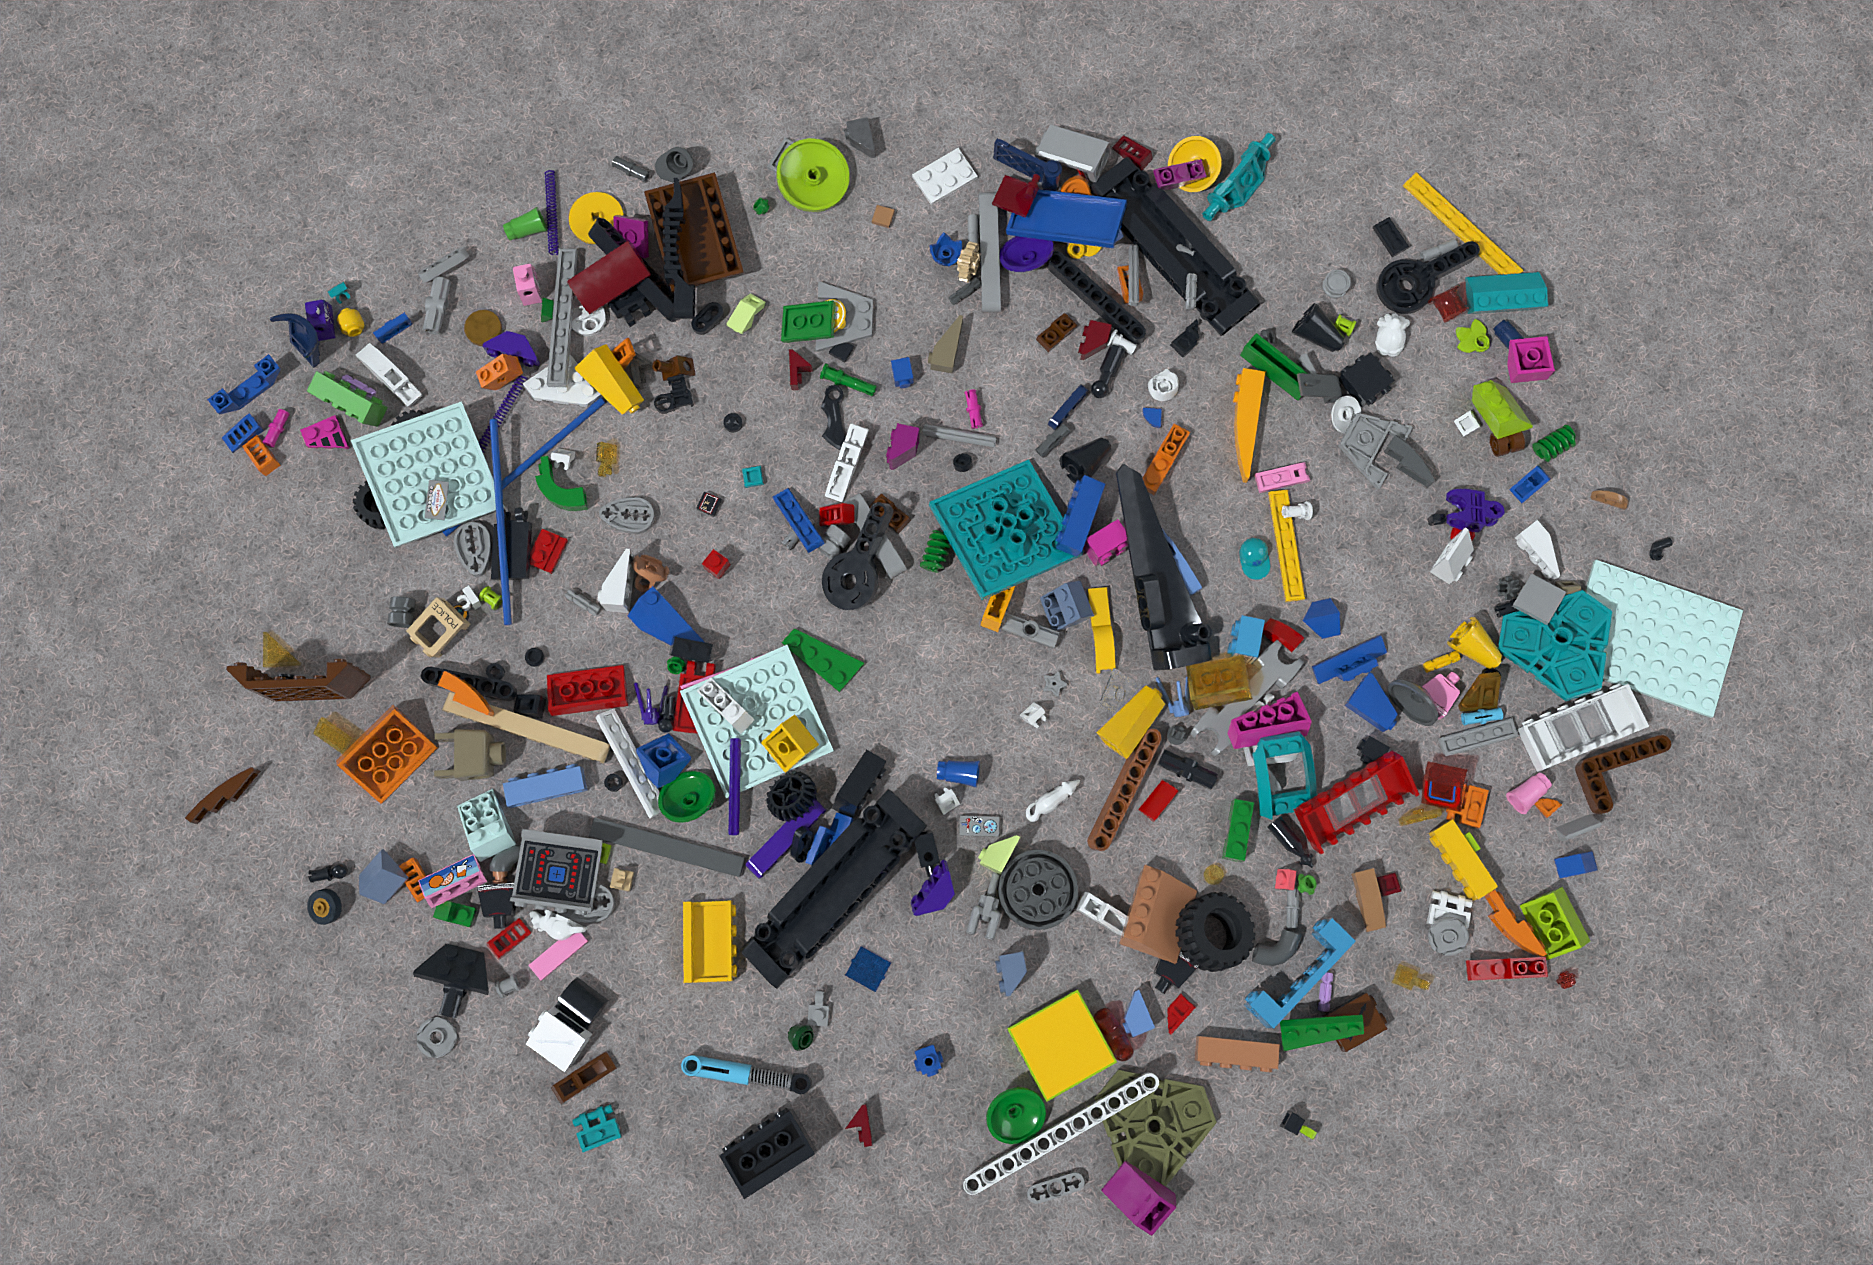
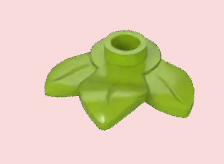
M1474 319L1470 328H1456V336L1461 341L1457 346L1460 351L1465 353L1473 351L1481 353L1489 348L1490 341L1486 336V327L1479 320ZM1477 341H1481L1483 346H1479Z

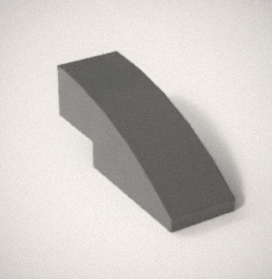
M1395 435L1384 450V453L1399 461L1396 467L1398 470L1428 488L1434 482L1430 470L1416 451Z

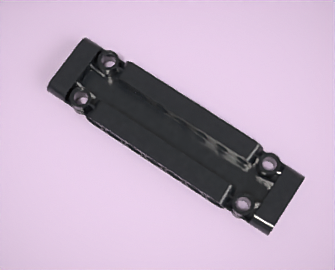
M1129 157L1124 158L1098 178L1097 182L1092 183L1090 186L1091 193L1099 197L1127 200L1126 210L1121 223V231L1134 245L1139 246V251L1185 302L1187 275L1189 273L1197 275L1195 308L1199 311L1201 318L1208 321L1217 333L1223 336L1256 310L1261 302L1246 287L1245 280L1236 276L1237 272L1230 262L1163 189L1158 188L1157 183L1152 184L1149 181L1148 173L1140 171ZM1137 181H1143L1144 184H1139ZM1182 244L1191 252L1195 251L1194 255L1178 251L1176 246ZM1233 286H1238L1241 290H1235ZM1205 308H1210L1213 312L1209 313Z
M887 789L874 806L871 805L865 808L863 818L855 819L767 915L769 920L755 928V935L740 949L741 953L774 988L778 989L794 971L802 968L804 960L811 958L894 869L900 861V855L911 849L912 842L922 833L927 825L890 789ZM877 813L876 819L872 820V816ZM903 838V843L898 846V841ZM769 930L768 936L765 937V932ZM794 956V961H793V963L790 965V964H789L790 958Z

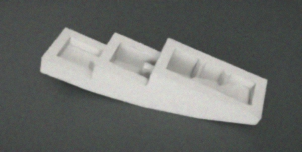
M853 423L850 424L845 442L842 444L838 460H836L825 493L826 497L843 502L869 429Z

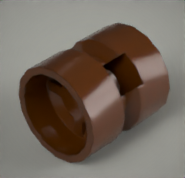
M1522 431L1497 439L1493 433L1490 434L1489 443L1496 457L1507 455L1509 452L1522 451L1525 448V439Z

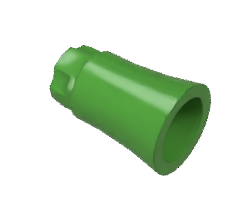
M538 207L511 219L510 222L503 225L509 241L547 231L544 218Z

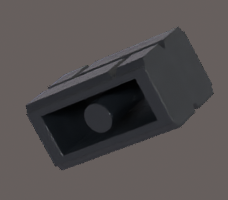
M673 636L669 655L709 663L713 644Z

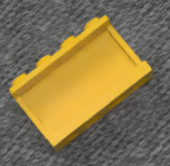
M733 901L683 902L684 983L734 981V977H737V965H733V957H737V945H733V937L737 936V926L733 925V917H736L737 911Z

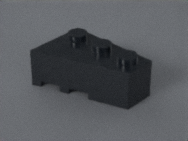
M866 749L838 791L832 809L840 814L854 818L858 810H861L865 805L867 795L872 794L877 784L875 782L877 779H882L887 770L884 768L887 761Z

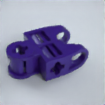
M1454 489L1446 493V500L1459 509L1458 513L1447 515V524L1460 530L1467 528L1471 532L1479 533L1484 526H1494L1505 513L1501 503L1485 500V492Z

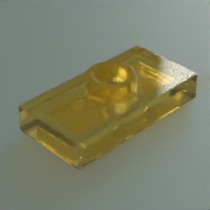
M1423 808L1412 811L1413 815L1402 817L1398 820L1400 826L1438 818L1442 815L1440 808L1426 812Z

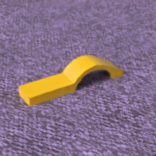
M1107 587L1088 589V601L1094 614L1090 619L1095 645L1096 674H1100V670L1111 669L1113 673L1116 672L1115 648Z

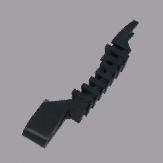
M673 178L674 195L672 200L665 205V212H663L665 280L668 285H675L674 318L694 319L695 285L687 284L680 277L683 276V271L681 270V263L678 261L679 254L677 250H679V245L676 241H680L677 232H682V228L679 225L685 224V219L683 218L684 203L679 179Z

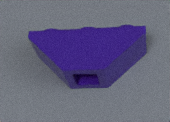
M506 331L483 343L482 347L487 352V355L497 358L501 354L516 356L527 367H533V365L540 366V362L525 335Z
M943 859L934 868L933 874L923 883L918 894L913 896L911 900L913 915L919 916L943 910L955 895L946 860Z

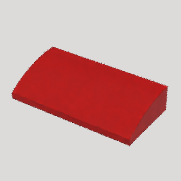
M624 665L547 675L548 711L551 716L628 706Z

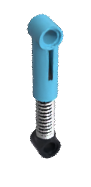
M697 1055L687 1056L681 1063L682 1071L688 1076L744 1085L757 1082V1084H764V1086L767 1084L773 1087L774 1085L775 1088L777 1086L782 1089L785 1087V1089H789L797 1094L807 1093L812 1086L810 1076L805 1073H786L785 1075L784 1072L781 1074V1072L777 1073L776 1071L773 1073L774 1071L770 1072V1070L767 1072V1070L763 1071V1069L759 1070V1068L756 1070L750 1064ZM690 1060L697 1062V1069L695 1071L688 1069V1062ZM703 1066L720 1068L722 1072L703 1069ZM798 1078L806 1080L807 1086L805 1089L797 1087L796 1081Z

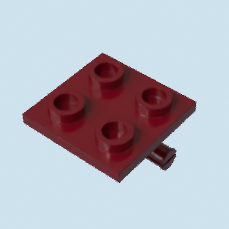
M1034 174L1031 182L1026 183L1005 175L992 205L1026 218L1039 190L1037 184L1040 176Z

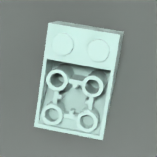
M493 789L457 806L470 850L480 862L516 845L512 830Z

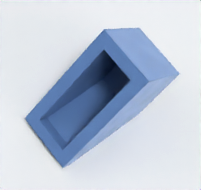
M1134 991L1123 1017L1125 1022L1122 1023L1126 1035L1130 1034L1131 1037L1155 1028L1140 991Z

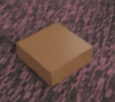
M877 205L872 218V224L889 228L894 215V209Z

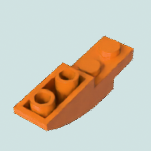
M1173 424L1143 476L1146 489L1152 495L1156 494L1190 434L1189 431L1176 424Z
M1493 890L1484 896L1494 910L1488 917L1505 937L1537 957L1547 955L1544 950V944L1533 934L1534 929L1531 924L1525 922V920L1515 921V914L1506 907L1504 897L1500 892Z

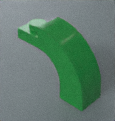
M548 456L540 457L541 463L538 464L540 475L535 476L540 491L546 499L563 510H588L584 488L564 489L557 486L554 482L551 459Z

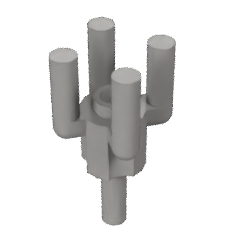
M992 873L987 896L980 895L978 905L972 909L966 933L974 935L978 920L989 922L985 938L989 940L994 939L1000 918V912L997 911L1000 900L994 898L1000 875Z

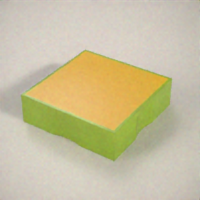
M1078 990L1067 994L1042 1010L1006 1028L1046 1102L1117 1063Z

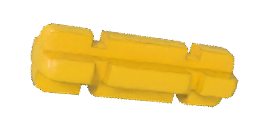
M1453 651L1423 663V668L1426 673H1429L1435 669L1447 666L1451 662L1455 663L1461 658L1457 651Z

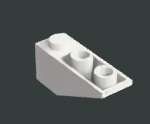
M1537 520L1515 537L1516 543L1522 550L1525 549L1532 563L1539 565L1543 576L1554 581L1560 576L1551 537Z
M711 677L697 690L740 734L754 721Z

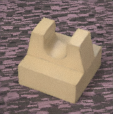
M614 868L610 888L630 892L634 872Z

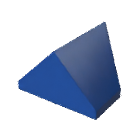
M1331 598L1312 602L1303 622L1318 634L1321 639L1341 635L1340 612Z

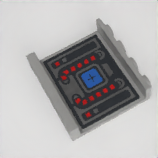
M522 829V842L513 895L510 901L515 902V906L526 907L527 903L535 904L536 909L547 910V906L555 907V911L567 912V909L575 910V914L587 915V912H592L603 840Z

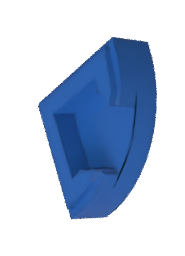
M1143 408L1142 413L1146 421L1151 426L1160 428L1161 409Z

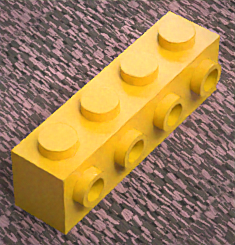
M1453 819L1428 833L1430 835V842L1435 848L1438 847L1442 853V860L1445 864L1450 865L1454 878L1462 883L1464 886L1463 891L1468 898L1478 900L1498 887Z

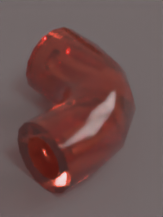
M1109 1008L1098 1010L1094 1014L1093 1019L1107 1040L1115 1059L1118 1061L1129 1060L1133 1056L1134 1050L1120 1023Z

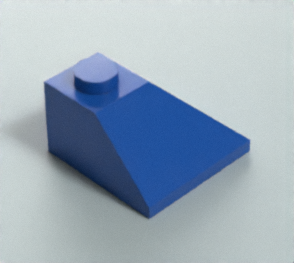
M669 733L636 748L646 777L657 789L674 781L691 760V756Z

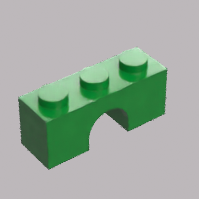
M1238 799L1231 801L1228 818L1229 830L1224 842L1222 859L1236 862L1245 861L1254 802Z

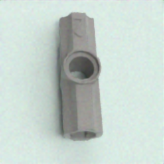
M444 277L434 278L431 294L425 301L426 316L423 331L429 334H440L443 317L447 314L445 311L446 307L449 306L448 294L451 282Z
M1005 613L1000 626L1001 630L1053 649L1060 633L1038 625L1034 621H1027ZM1032 627L1035 633L1028 635L1024 629Z

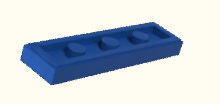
M789 488L772 497L808 553L825 544Z

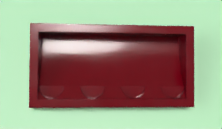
M627 241L569 279L567 283L582 306L591 315L651 274L633 243Z

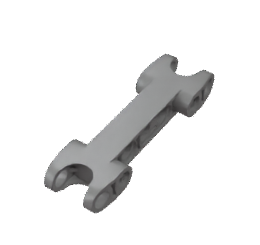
M1278 640L1266 648L1253 662L1259 671L1220 712L1212 706L1190 732L1193 737L1205 729L1215 732L1218 743L1211 751L1212 755H1218L1231 744L1228 736L1231 720L1246 714L1274 683L1282 689L1296 675L1304 663L1301 658L1292 664L1280 662L1277 654L1282 643Z

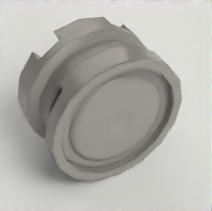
M1332 270L1325 277L1322 288L1327 296L1336 299L1346 294L1351 280L1349 275L1343 270Z

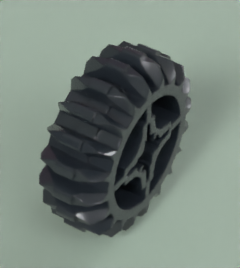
M793 770L792 773L786 772L785 776L780 775L779 780H774L775 784L773 786H769L771 791L766 793L768 798L765 800L768 804V810L775 818L781 821H797L799 816L803 818V814L805 812L810 813L809 808L814 807L813 801L817 800L816 794L818 792L814 781L809 775L801 771L796 772Z

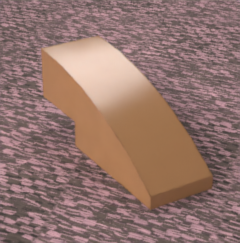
M1374 868L1351 874L1366 932L1386 928L1383 904Z

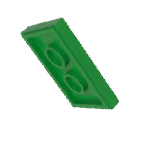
M832 300L783 306L781 341L783 343L834 338L836 302Z

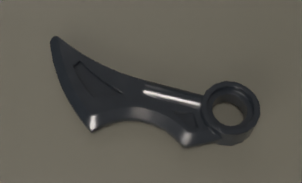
M831 385L826 388L825 397L821 405V409L825 412L828 420L827 428L822 437L830 445L841 450L846 436L842 425L839 403L842 402L844 394L839 386ZM831 391H838L839 397L832 400L829 394Z

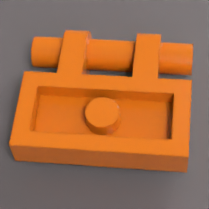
M1454 782V787H1456L1455 800L1450 802V804L1456 803L1458 787L1462 788V783ZM1468 785L1466 792L1460 791V798L1464 799L1463 808L1447 806L1446 820H1454L1455 815H1460V824L1479 829L1489 790ZM1454 787L1450 791L1451 800H1453Z

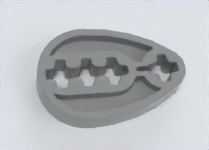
M638 497L612 501L604 505L599 511L602 521L610 527L631 534L646 532L652 527L655 520V513L651 504L647 500ZM607 510H610L611 513H613V515H610L609 518H606V516L603 515L604 513H607ZM626 511H629L631 515H634L636 511H638L640 515H644L645 512H648V514L651 517H648L647 521H644L643 517H638V519L635 520L634 517L631 516L628 517L627 520H625V517L622 516V514H626Z
M477 522L465 523L458 528L454 535L455 550L463 566L473 576L479 577L485 573L489 565L492 553V538L490 532L482 524ZM471 527L476 530L473 532L474 538L478 539V541L474 542L475 546L479 548L475 554L470 551L473 546L468 542L471 540V536L467 532L470 531ZM476 562L481 566L478 572L472 569L475 567Z
M596 884L594 898L597 901H602L603 897L606 896V899H610L607 907L599 904L597 909L592 906V912H587V915L575 914V910L569 909L567 914L558 911L557 913L576 922H601L612 914L615 906L614 896L608 888Z

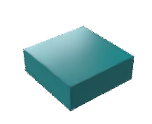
M761 466L742 469L745 488L764 485Z

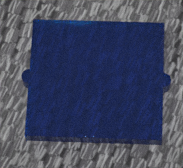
M860 947L855 958L851 959L852 963L845 976L876 992L882 979H885V974L891 963Z

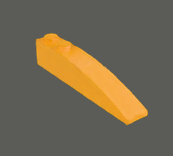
M1243 368L1241 373L1236 376L1235 385H1238V392L1235 391L1233 395V402L1236 403L1234 418L1235 447L1244 483H1247L1250 477L1265 377L1264 371Z
M1016 586L990 597L980 626L996 632L999 631Z

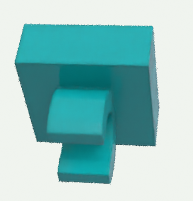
M344 281L327 291L331 298L336 296V301L339 304L342 303L339 298L341 294H345L348 299L350 298V294L345 291L348 287Z

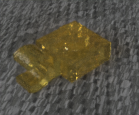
M605 442L597 443L596 461L601 462L598 468V476L606 477V475L612 474L611 465L616 464L617 445Z
M1398 964L1391 982L1410 991L1413 986L1425 991L1430 986V982L1417 978L1418 971Z

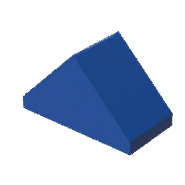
M1537 465L1509 490L1523 503L1551 478Z
M1593 851L1554 859L1559 879L1598 871Z

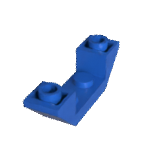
M269 354L253 365L258 372L228 393L222 388L207 399L219 415L240 410L273 386L281 369Z

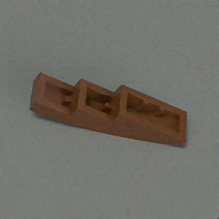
M250 767L231 777L203 798L185 819L190 823L198 824L208 811L217 813L227 800L236 802L261 771Z

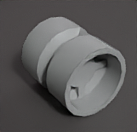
M831 524L825 532L826 537H821L825 544L817 549L829 559H832L841 553L840 548H845L851 539L840 528Z

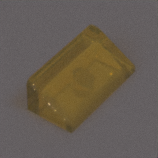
M324 717L319 719L313 733L341 754L356 740Z

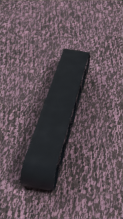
M597 218L588 232L589 237L606 255L627 242L610 222L604 218ZM641 257L651 275L635 286L667 320L676 322L678 319L674 318V292Z
M1053 251L1052 256L1047 261L1048 270L1108 324L1117 329V332L1122 334L1125 339L1140 345L1145 338V327L1059 251ZM1057 260L1059 264H1053L1051 261ZM1070 272L1073 276H1066L1065 273ZM1084 284L1086 288L1082 289L1078 285ZM1097 296L1100 298V300L1095 301L1092 299V297ZM1111 308L1114 312L1108 313L1105 309ZM1124 320L1127 322V324L1122 325L1119 323V321ZM1138 332L1141 336L1135 337L1132 333Z

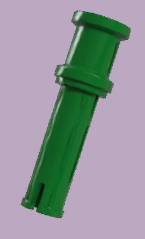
M827 363L823 366L820 374V379L822 380L825 378L834 382L835 385L842 384L873 397L877 388L876 385L845 374V371L842 369L837 370L830 367Z

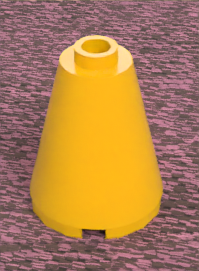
M1476 617L1469 618L1471 620L1469 623L1465 621L1461 623L1450 636L1453 640L1451 642L1447 641L1448 646L1488 669L1499 666L1502 662V654Z

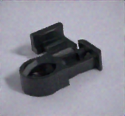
M683 374L668 377L669 386H672L671 393L660 394L654 400V406L661 414L675 411L674 408L687 405L693 407L694 405L691 392L687 389ZM670 403V406L665 410L657 408L660 404Z

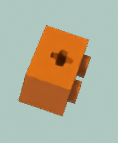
M501 354L477 370L476 374L481 388L496 391L523 374V371L516 356Z

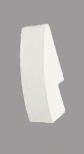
M1083 891L1074 909L1121 936L1127 915L1104 903L1092 894Z

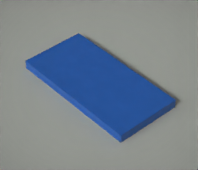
M1039 189L1026 218L1011 213L1006 233L1011 236L1114 248L1126 210L1127 200Z

